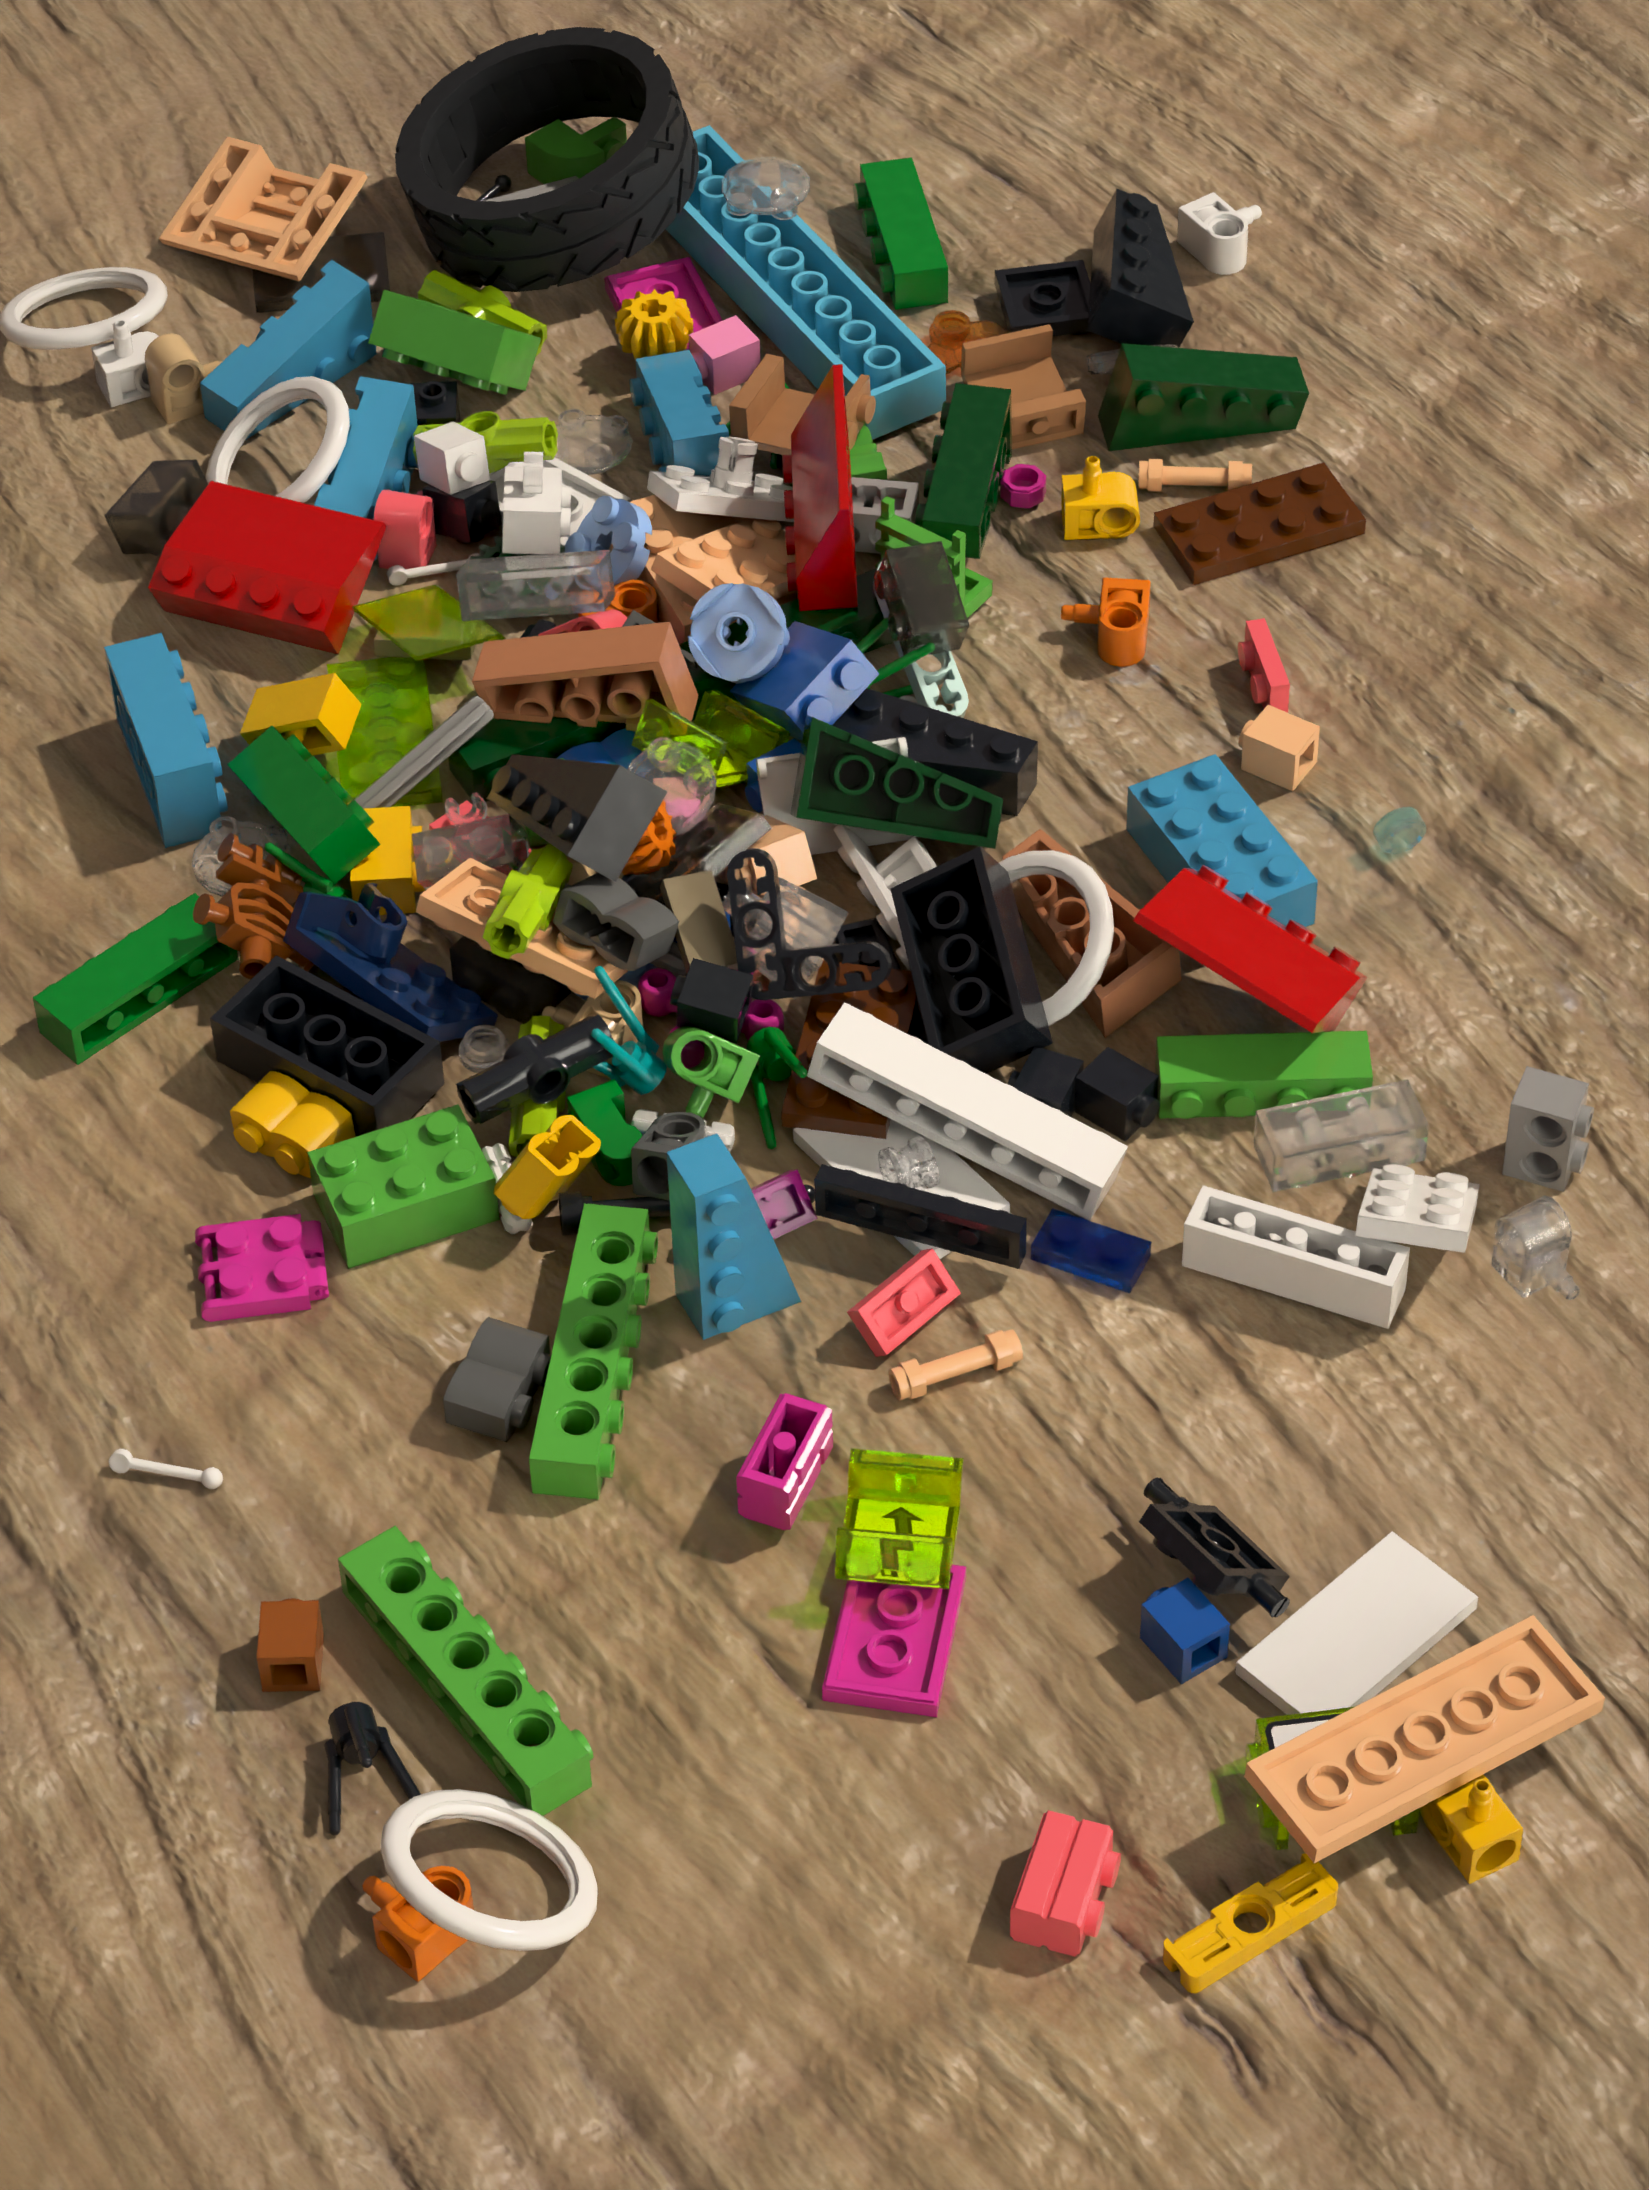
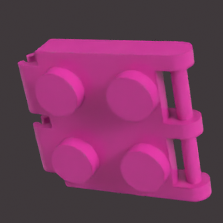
M301 1214L206 1225L195 1230V1243L201 1247L203 1264L198 1267V1279L205 1286L206 1301L201 1304V1315L204 1320L214 1322L311 1309L310 1301L329 1297L320 1221L302 1222ZM212 1247H217L218 1261L213 1262ZM220 1283L221 1298L217 1299L215 1284Z

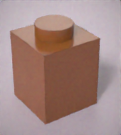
M290 1598L282 1601L261 1602L257 1663L262 1692L320 1691L324 1631L319 1600L303 1601Z

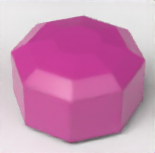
M1017 464L1003 471L1000 497L1011 507L1029 509L1044 501L1046 475L1037 466Z

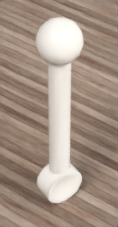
M474 553L465 560L410 569L395 565L388 569L387 576L392 585L399 586L404 584L408 578L470 569V557L479 556V553Z
M117 1449L109 1458V1466L117 1473H125L131 1468L199 1481L208 1489H216L223 1481L221 1471L214 1467L201 1471L133 1458L132 1454L125 1449Z

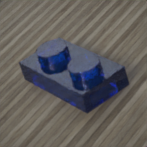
M1052 1208L1031 1244L1030 1260L1131 1293L1151 1257L1152 1242Z

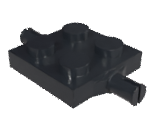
M1157 1477L1147 1484L1143 1494L1154 1504L1149 1505L1139 1523L1155 1537L1153 1543L1162 1553L1179 1560L1192 1572L1190 1578L1198 1588L1214 1596L1220 1594H1242L1249 1598L1252 1597L1272 1618H1276L1285 1612L1290 1600L1280 1590L1290 1576L1216 1506L1197 1505L1189 1502L1185 1497L1178 1496L1162 1478Z

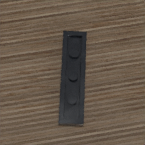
M824 1164L821 1165L814 1179L815 1212L818 1216L1020 1269L1026 1255L1027 1218L1013 1215L1004 1210L990 1209L964 1202L954 1197L937 1195L911 1188L905 1184L892 1183L865 1176L852 1170H843Z

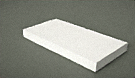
M892 1119L890 1120L886 1139L804 1128L793 1129L794 1143L820 1167L824 1164L843 1170H852L865 1176L892 1183L905 1184L918 1190L945 1197L950 1196L971 1204L994 1210H1004L1010 1213V1203L954 1151ZM894 1236L914 1256L921 1250L933 1248L939 1259L952 1252Z
M1392 1531L1236 1662V1675L1291 1719L1344 1713L1375 1697L1477 1609L1478 1596Z

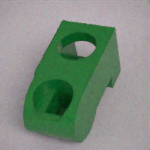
M613 1079L567 1097L568 1115L576 1117L601 1140L600 1149L591 1160L601 1178L614 1186L632 1185L631 1149L642 1137V1134L635 1126L626 1123L624 1093L617 1081Z

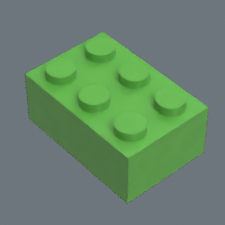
M383 290L368 343L384 348L382 354L384 358L407 365H414L422 368L424 371L443 377H451L473 387L507 395L509 387L526 391L541 338L431 302Z
M459 1104L307 1152L313 1195L348 1269L500 1220L498 1198L494 1194L495 1176Z

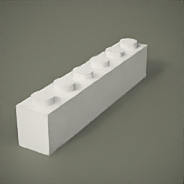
M845 1002L818 1040L807 1074L811 1079L1089 1221L1114 1183L1128 1148L1127 1145L1111 1138L1109 1135L1071 1118L1060 1110L1018 1091L1013 1086L1005 1084L971 1067L964 1061L957 1060L924 1043L920 1039L910 1036Z

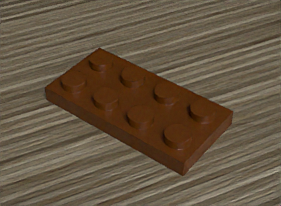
M1323 462L1154 512L1153 527L1193 585H1197L1365 534L1366 519Z
M825 960L820 961L814 985L824 984L829 977L830 969ZM839 962L840 977L838 983H847L843 974L850 971H863L865 979L872 980V972L880 969V967L850 963L842 964V962ZM891 968L887 980L873 989L811 996L796 1057L806 1068L807 1072L818 1040L844 1002L873 1015L875 1018L911 1036L919 1004L911 971ZM792 1070L781 1111L782 1127L804 1128L886 1139L891 1121L890 1118L808 1076L800 1078Z

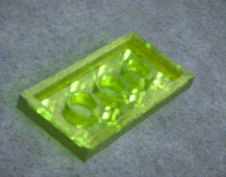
M387 657L327 664L328 674L335 673L362 704L346 749L337 751L340 783L353 800L434 731L424 659ZM439 766L392 807L443 802Z

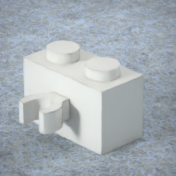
M524 452L523 467L505 466L502 553L560 555V537H570L571 486H562V468L543 467V452Z

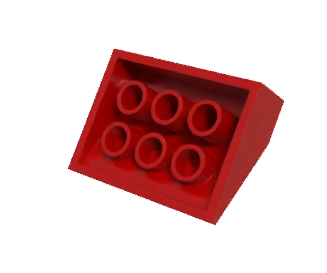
M838 364L832 365L791 433V454L782 455L784 484L793 483V490H784L785 518L794 519V526H785L787 555L796 556V562L787 563L788 592L798 591L800 611L858 607L851 461L843 366Z
M210 481L164 545L148 589L165 612L339 655L387 526L384 522Z
M1202 865L1199 871L1193 868H1183L1135 916L1133 920L1135 923L1311 1033L1335 1030L1367 979L1365 975L1357 971L1361 964L1360 961L1337 947H1333L1332 951L1328 953L1313 944L1312 942L1317 935L1311 930L1291 919L1286 926L1269 916L1273 909L1269 904L1248 892L1245 893L1242 899L1225 889L1229 880L1205 865Z

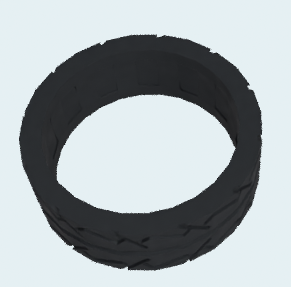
M587 27L549 30L545 34L538 35V33L505 42L477 55L476 59L472 62L468 60L443 77L422 97L421 104L415 106L402 126L396 145V174L409 205L414 212L415 219L425 238L426 244L435 261H441L440 267L455 279L479 288L484 285L496 287L500 291L524 292L548 289L556 284L559 287L590 278L620 264L623 258H630L652 243L675 220L676 213L682 211L694 191L699 172V156L697 143L693 137L694 134L687 115L682 108V102L671 72L660 54L654 55V48L638 37L615 30L611 33L604 32L605 29ZM588 117H617L639 123L626 143L606 162L582 178L556 190L529 198L501 202L474 201L457 196L459 190L471 174L492 154L512 141L543 128L558 119L563 122Z

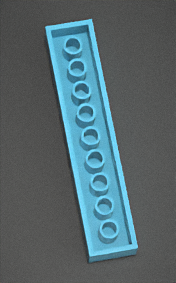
M710 125L693 131V137L696 140L698 149L699 172L693 193L682 211L676 213L675 220L666 228L672 237L817 389L832 365L842 364L845 396L861 374L870 376L871 396L875 397L876 407L871 422L869 424L865 423V425L870 430L872 440L940 412L943 402L946 401V366Z

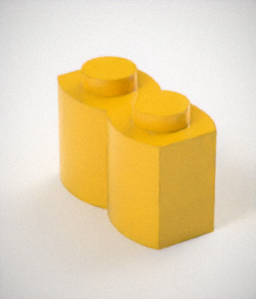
M270 1071L230 1110L234 1130L233 1135L239 1145L251 1153L258 1151L263 1155L274 1157L282 1169L293 1175L300 1174L311 1178L307 1152L356 1137L352 1115L347 1109L325 1095L309 1092L296 1080L275 1071Z
M563 1115L556 1118L546 1132L539 1133L531 1138L496 1183L494 1194L500 1199L507 1211L519 1216L521 1219H532L539 1216L550 1201L559 1199V1193H564L568 1190L599 1151L601 1140L573 1115Z

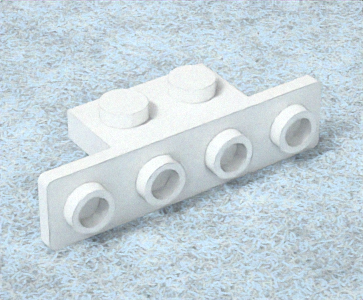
M839 824L833 829L842 843V846L837 851L846 865L853 872L860 874L862 879L857 882L858 888L872 905H878L881 913L876 918L892 939H898L901 947L896 950L897 955L910 970L890 888L937 866L924 844L914 836L878 864L867 844L845 825Z

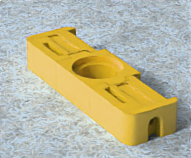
M1303 1853L1301 1854L1300 1863L1267 1882L1264 1886L1257 1881L1210 1911V1919L1175 1939L1173 1944L1166 1938L1163 1943V1963L1170 1972L1179 1969L1181 1985L1190 1993H1198L1333 1909L1337 1904L1338 1883L1319 1861L1313 1863L1308 1855ZM1253 1912L1262 1916L1266 1920L1267 1926L1260 1932L1247 1933L1236 1927L1234 1919L1243 1913Z

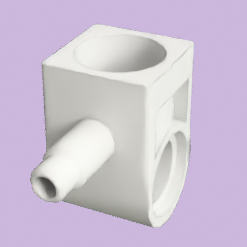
M1210 193L1179 207L1177 242L1212 273L1220 275L1237 273L1246 265L1248 225L1261 217V208L1258 205H1252L1235 211L1216 193Z
M117 320L113 324V341L91 347L96 380L111 408L151 396L144 360L145 351L148 345L159 336L148 331L131 335L127 322L124 320Z

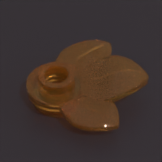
M949 310L939 313L929 328L931 344L928 348L946 366L947 375L957 368H961L962 343L1003 335L1009 332L992 321L970 322L969 317L963 312Z

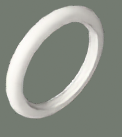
M128 267L96 268L68 273L34 285L11 299L0 313V331L10 342L32 349L57 350L98 344L113 339V324L117 320L127 322L128 330L132 332L155 318L166 304L168 296L167 287L157 275L146 270ZM100 288H127L145 294L143 299L125 312L92 324L50 329L32 327L21 323L27 314L42 304L75 292Z
M310 376L296 377L278 383L262 392L238 413L217 441L209 459L205 476V488L210 481L227 484L230 468L238 450L259 423L289 403L302 399H314L321 403L327 412L324 438L318 452L304 472L285 490L276 495L277 497L305 503L327 480L337 465L347 442L350 418L349 408L342 391L330 381Z
M1055 850L1028 851L999 862L1008 871L1011 884L1018 879L1031 875L1048 874L1062 878L1077 889L1083 897L1089 912L1090 931L1088 942L1079 966L1063 987L1052 997L1042 1002L1048 1026L1068 1016L1079 1006L1101 978L1110 957L1113 942V908L1105 884L1093 868L1076 856Z
M461 1789L435 1790L408 1800L392 1812L383 1826L381 1854L385 1870L397 1891L419 1913L439 1927L466 1940L493 1948L516 1951L548 1949L568 1942L584 1930L597 1910V1882L592 1866L580 1847L555 1824L539 1813L514 1801L484 1792ZM462 1818L502 1827L528 1840L542 1850L557 1865L567 1881L569 1899L560 1913L543 1920L516 1921L500 1919L476 1912L454 1901L438 1890L421 1873L411 1857V1838L422 1824L438 1819Z

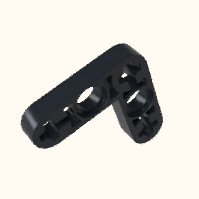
M758 848L741 851L731 859L728 865L727 878L738 971L751 974L760 967L759 953L749 957L747 947L762 948L774 943L776 953L768 952L765 954V962L768 970H776L777 979L769 983V990H763L761 982L753 981L752 998L756 1000H773L863 991L876 988L887 980L891 972L892 961L888 951L876 942L862 941L787 949L778 869L775 860L768 852ZM748 857L754 858L756 866H764L766 874L757 879L758 895L768 891L770 901L755 900L745 905L742 904L741 895L749 896L752 894L749 878H741L739 874V869L748 865ZM751 910H763L771 917L772 930L766 938L756 939L747 933L744 922L746 915ZM862 951H869L871 960H879L880 969L872 972V980H866L863 971H850L843 974L847 983H838L840 964L835 953H844L842 964L854 963L862 959ZM819 956L827 962L830 972L824 984L811 985L803 978L801 968L806 958Z

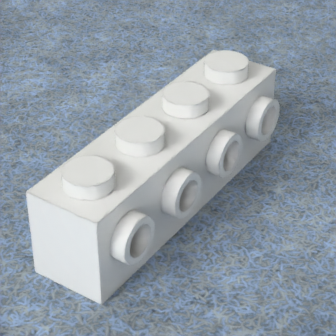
M1202 1186L1184 1223L1182 1266L1388 1329L1406 1290L1410 1247L1390 1241L1355 1236L1356 1231Z

